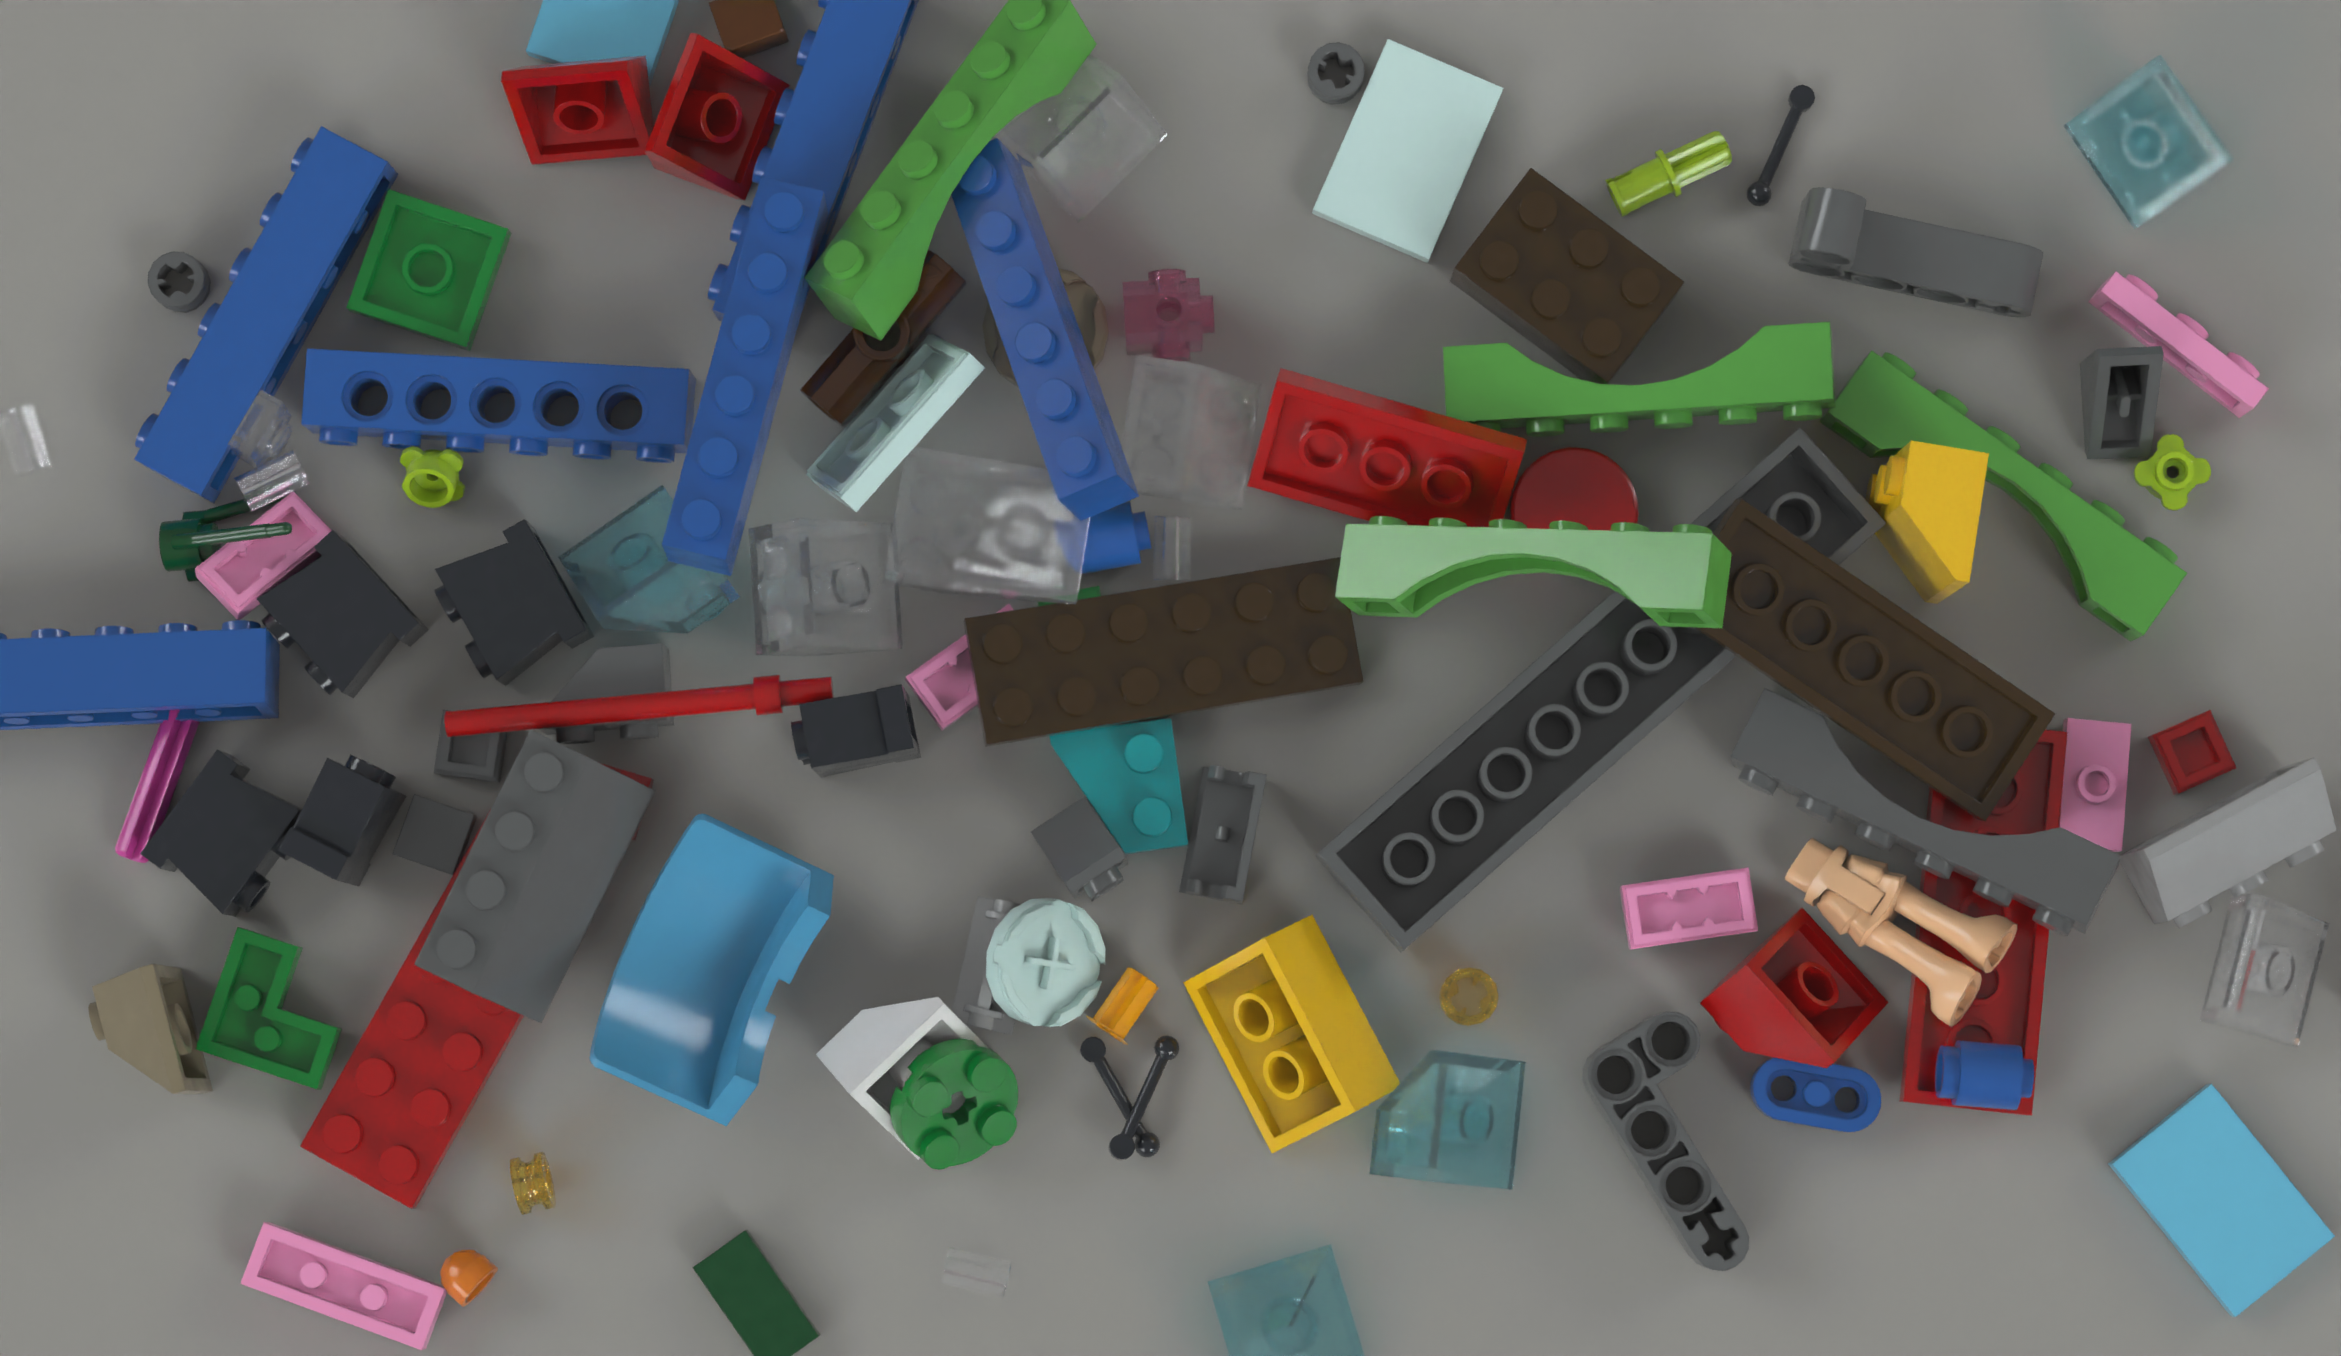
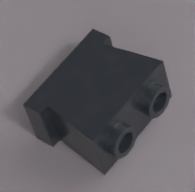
M525 519L502 531L508 543L435 569L443 583L442 586L434 590L441 606L452 623L463 619L474 639L465 645L472 662L483 678L493 674L495 679L505 686L563 641L573 649L594 637L535 528Z
M332 530L314 546L322 555L321 558L263 594L257 600L269 612L261 621L277 640L286 648H289L296 642L312 659L304 666L309 675L329 695L336 689H339L342 693L354 698L399 641L411 647L429 629L343 536Z
M902 684L879 688L876 691L799 704L802 720L791 722L792 736L798 760H802L803 765L810 764L811 769L820 777L921 758L910 697Z
M217 749L140 854L160 869L175 872L178 868L222 914L236 917L241 909L247 913L250 912L263 898L271 883L265 876L279 857L285 861L291 858L278 850L290 827H294L302 809L243 780L251 769L231 754Z
M350 754L344 765L327 758L294 827H290L278 851L334 880L360 886L371 865L369 863L407 796L391 788L396 776L363 759L361 760Z

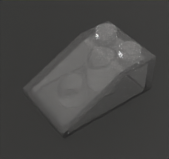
M914 447L903 459L883 584L952 595L1076 604L1090 517L1080 521L1057 499L1047 469Z

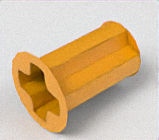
M1128 967L1094 1017L1091 1018L1087 1015L1086 1017L1104 1032L1128 1045L1123 1039L1159 987L1143 974Z

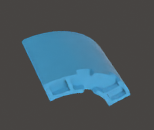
M707 814L696 815L660 871L627 938L602 1004L589 1056L591 1064L598 1069L727 1126L758 1086L764 1052L776 1018L775 1015L765 1010L778 979L788 984L791 983L812 942L831 915L834 875Z

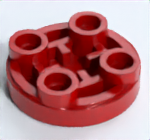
M1562 448L1551 451L1535 460L1521 475L1510 502V520L1521 522L1527 528L1549 529V524L1553 521H1571L1587 526L1588 530L1610 531L1613 523L1628 522L1637 524L1638 522L1637 495L1628 475L1608 456L1587 448Z

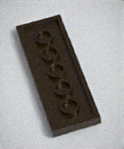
M1735 499L1713 532L1732 553L1723 627L1696 629L1976 819L1986 821L2055 713L1743 499Z
M1341 557L965 618L964 627L985 747L1360 685L1364 681L1351 609L1335 597Z

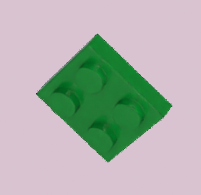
M388 189L346 308L352 313L470 351L512 233L508 228Z

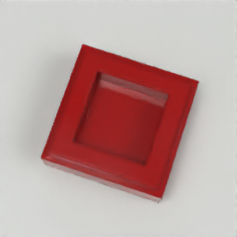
M2211 710L2148 736L2174 795L2237 768Z

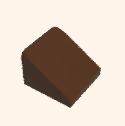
M715 0L709 2L723 46L735 55L745 58L789 42L774 0Z

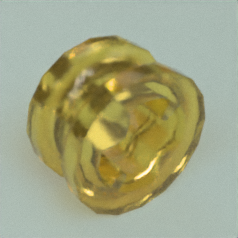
M1470 967L1459 969L1449 975L1441 985L1439 994L1441 1009L1447 1018L1456 1024L1466 1026L1480 1024L1491 1017L1497 1007L1499 997L1497 986L1492 978L1482 970ZM1461 979H1472V987L1480 982L1486 991L1487 996L1478 1001L1480 1012L1476 1015H1465L1466 1007H1462L1458 1012L1452 1005L1451 997L1459 993L1457 982Z
M544 1152L534 1153V1157L530 1162H523L520 1157L510 1159L511 1180L521 1214L532 1213V1208L537 1204L543 1205L545 1209L555 1208L554 1184Z

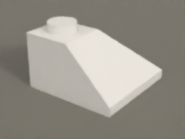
M939 997L863 1009L816 1055L846 1091L919 1160L920 1157L910 1151L897 1136L890 1115L891 1098L896 1086L902 1091L905 1082L913 1074L907 1067L926 1049L951 1039L973 1040L980 1047H989ZM960 1092L951 1095L952 1104L948 1108L943 1109V1113L955 1112L963 1105L966 1098Z

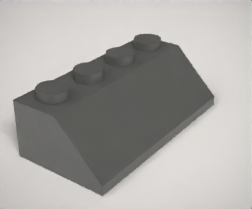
M530 730L414 965L471 993L542 1023L656 791Z

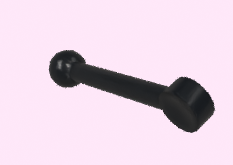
M1798 85L1791 91L1788 98L1791 108L1758 182L1752 183L1747 189V198L1755 206H1763L1770 201L1772 193L1769 186L1802 112L1809 110L1814 103L1815 94L1806 85Z
M1161 1036L1155 1042V1060L1121 1134L1114 1136L1109 1142V1153L1117 1160H1126L1134 1153V1134L1168 1060L1174 1059L1179 1053V1043L1172 1036Z
M1089 1037L1081 1045V1055L1086 1061L1094 1063L1127 1121L1133 1106L1104 1057L1106 1054L1105 1043L1097 1037ZM1140 1121L1134 1134L1136 1137L1135 1150L1142 1157H1152L1158 1152L1160 1142L1155 1134L1147 1132Z

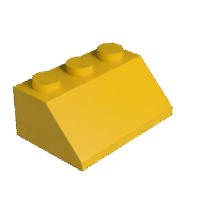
M1911 440L1896 455L1890 456L1889 461L1885 465L1880 466L1878 474L1870 475L1865 500L1886 522L1875 535L1924 602L1938 604L1970 582L1989 453Z
M1313 915L1303 918L1255 942L1183 982L1271 1153L1360 1110L1402 1087Z

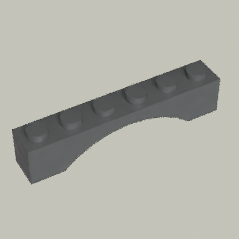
M1764 688L1730 756L1733 766L1742 770L1738 779L1744 784L1773 796L1776 788H1780L1800 798L1796 807L1808 815L1827 823H1831L1835 815L1858 826L1855 835L1863 841L1885 851H1890L1893 843L1917 854L1913 863L1920 868L1944 879H1949L1952 871L1976 882L1973 892L2006 908L2009 907L2012 899L2036 910L2032 918L2035 922L2064 936H2068L2072 928L2084 934L2086 933L2119 866L2121 855L2061 827L2032 834L1990 836L1952 830L1915 816L1884 797L1857 772L1837 745L1823 715Z

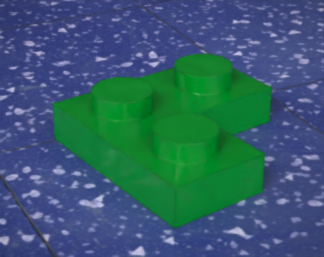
M237 927L195 1049L292 1082L322 1090L342 1028L282 1009L303 947Z

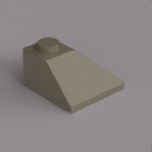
M150 964L92 986L96 1002L90 1003L88 1007L90 1022L99 1041L106 1039L107 1047L111 1052L172 1094H204L213 1091L204 1054L202 1051L195 1049L199 1035L180 967Z

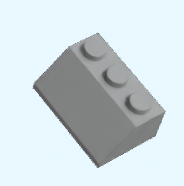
M2315 757L2282 767L2121 854L2120 863L2153 923L2168 922L2173 919L2178 928L2183 927L2211 912L2212 908L2207 900L2229 889L2233 897L2236 898L2267 882L2269 879L2264 869L2285 858L2291 868L2324 851L2325 849L2320 839L2337 829L2321 768Z

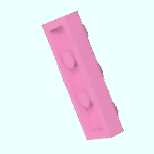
M2116 271L2089 300L2091 305L2146 347L2161 346L2165 362L2238 418L2254 409L2269 388L2257 380L2260 373L2249 361L2232 352L2225 355L2206 341L2209 334L2203 326L2185 314L2178 313L2176 317L2156 302L2158 294L2140 278L2131 274L2124 278Z
M263 1222L240 1283L419 1350L427 1348L447 1294L442 1285L270 1222Z

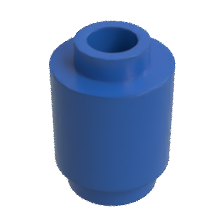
M1130 501L1082 521L1071 512V518L1056 521L1065 571L1080 568L1082 574L1141 564L1140 551L1152 549L1145 511L1133 513Z
M1957 1040L1954 1047L1940 1046L1935 1071V1090L1938 1098H1949L1952 1104L1956 1106L2017 1110L2021 1098L2031 1097L2034 1084V1063L2032 1059L2023 1058V1051L2020 1045Z

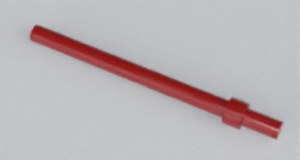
M780 675L753 677V684L445 711L444 721L447 737L753 709H756L758 716L783 713V707L797 706L803 703L834 698L832 676L781 681Z

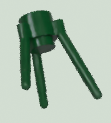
M287 486L207 510L183 512L182 520L162 522L159 531V548L164 568L168 572L185 570L188 582L199 581L196 577L195 568L221 548V544L290 534L292 532V525L288 522L218 529L217 524L213 522L274 505V503L280 502L292 491L296 493V489L293 486Z

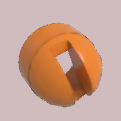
M461 1250L445 1259L440 1270L441 1284L446 1292L464 1307L487 1286L498 1268L484 1255L474 1250Z

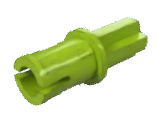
M1713 131L1664 154L1662 149L1655 151L1656 158L1614 178L1606 179L1605 183L1619 214H1621V217H1624L1629 212L1670 193H1673L1675 197L1682 195V187L1730 165L1732 154L1724 136L1719 131Z

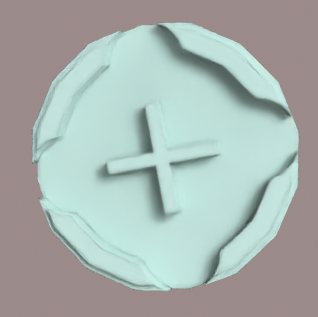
M1030 899L1011 909L995 928L987 949L986 978L993 999L1009 1017L1032 1026H1062L1081 1016L1097 997L1102 983L1097 978L1100 973V964L1105 965L1106 948L1099 927L1083 908L1060 899Z

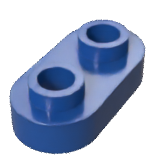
M1773 1057L1758 1066L1750 1083L1751 1097L1757 1109L1765 1116L1779 1121L1840 1132H1856L1872 1124L1881 1108V1092L1876 1081L1865 1071L1847 1066L1832 1064L1828 1068ZM1779 1076L1787 1077L1793 1084V1093L1785 1101L1776 1099L1771 1092L1772 1082ZM1843 1087L1850 1088L1855 1093L1857 1099L1855 1107L1846 1113L1840 1111L1835 1105V1095Z

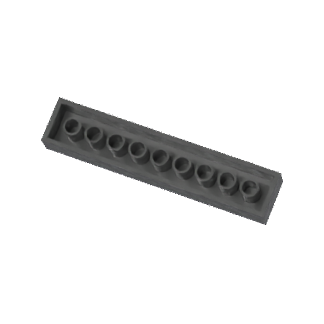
M1801 428L1797 429L1691 523L1709 528L1713 533L1734 500L1743 499L1838 565L1886 524L1881 516ZM1614 591L1317 853L1316 858L1401 953L1733 660L1736 655L1694 627L1659 626L1638 605Z

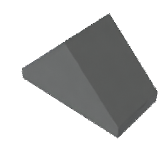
M2161 346L2096 349L2080 363L2084 444L2087 459L2151 457L2164 356Z

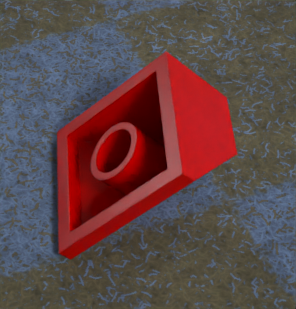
M1803 907L1732 969L1700 1002L1705 1010L1714 1018L1718 1027L1727 1033L1743 1051L1828 1068L1889 1003Z

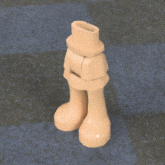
M1811 838L1789 868L1785 880L1806 893L1804 901L1811 906L1817 905L1821 914L1839 935L1848 933L1858 947L1868 946L1916 975L1930 990L1931 1011L1938 1019L1952 1027L1957 1024L1971 1006L1980 989L1981 974L1963 962L1948 957L1918 940L1892 922L1899 913L1950 944L1974 966L1985 973L1991 972L2006 954L2015 937L2017 924L1996 914L1974 918L1960 913L1927 896L1908 883L1906 875L1889 872L1887 863L1853 854L1848 857L1849 852L1842 845L1833 851L1816 839Z

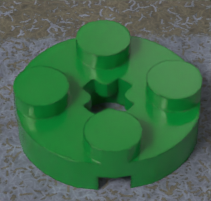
M951 1039L940 1042L923 1051L907 1067L913 1074L905 1082L903 1090L901 1091L896 1086L891 1098V1122L897 1136L910 1151L920 1157L932 1169L941 1170L949 1166L970 1162L985 1154L993 1146H999L1009 1141L1017 1128V1120L1014 1116L1018 1104L1016 1077L1010 1066L990 1048L978 1046L973 1040ZM960 1092L966 1098L963 1105L955 1112L943 1113V1109L948 1108L952 1104L951 1095Z

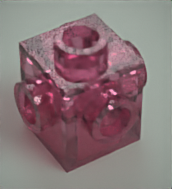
M1161 269L1148 272L1147 281L1123 282L1127 355L1152 354L1154 363L1171 364L1191 360L1190 352L1203 351L1202 334L1215 333L1213 295L1200 296L1199 278H1186V271L1181 269ZM1164 312H1174L1179 317L1174 321H1164L1159 316Z

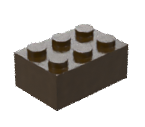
M1532 168L1529 169L1455 266L1450 280L1452 284L1578 378L1599 384H1610L1684 284L1682 279Z

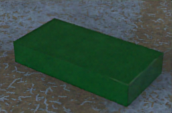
M748 1229L692 1267L753 1356H792L821 1335Z

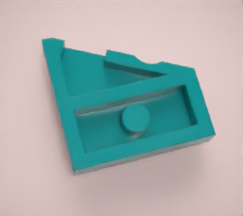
M1171 718L1050 736L1052 748L1125 855L1188 846Z

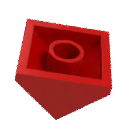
M690 33L644 151L653 167L659 171L745 201L752 184V175L762 148L767 146L774 128V118L778 103L784 90L789 88L790 85L697 33Z
M646 55L530 65L502 71L501 82L532 165L647 155L644 150L654 125Z

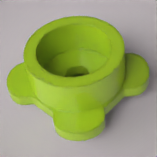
M2174 434L2161 437L2157 442V451L2147 461L2139 462L2134 468L2136 483L2141 487H2146L2150 494L2161 499V504L2164 508L2171 511L2180 510L2185 507L2188 502L2187 495L2197 484L2207 482L2211 476L2209 462L2204 458H2195L2184 448L2183 439ZM2169 467H2175L2178 470L2176 478H2170L2167 475Z
M416 446L408 447L402 451L400 463L406 467L402 489L409 499L424 507L437 508L463 497L465 485L459 480V471L462 469L464 461L459 453L450 449L443 451L429 449L423 451Z

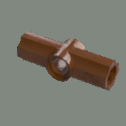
M928 249L918 291L894 322V325L901 330L897 345L887 351H876L866 343L868 334L853 328L800 389L801 393L830 419L844 427L894 368L902 365L910 356L914 344L967 284L966 281L940 256Z

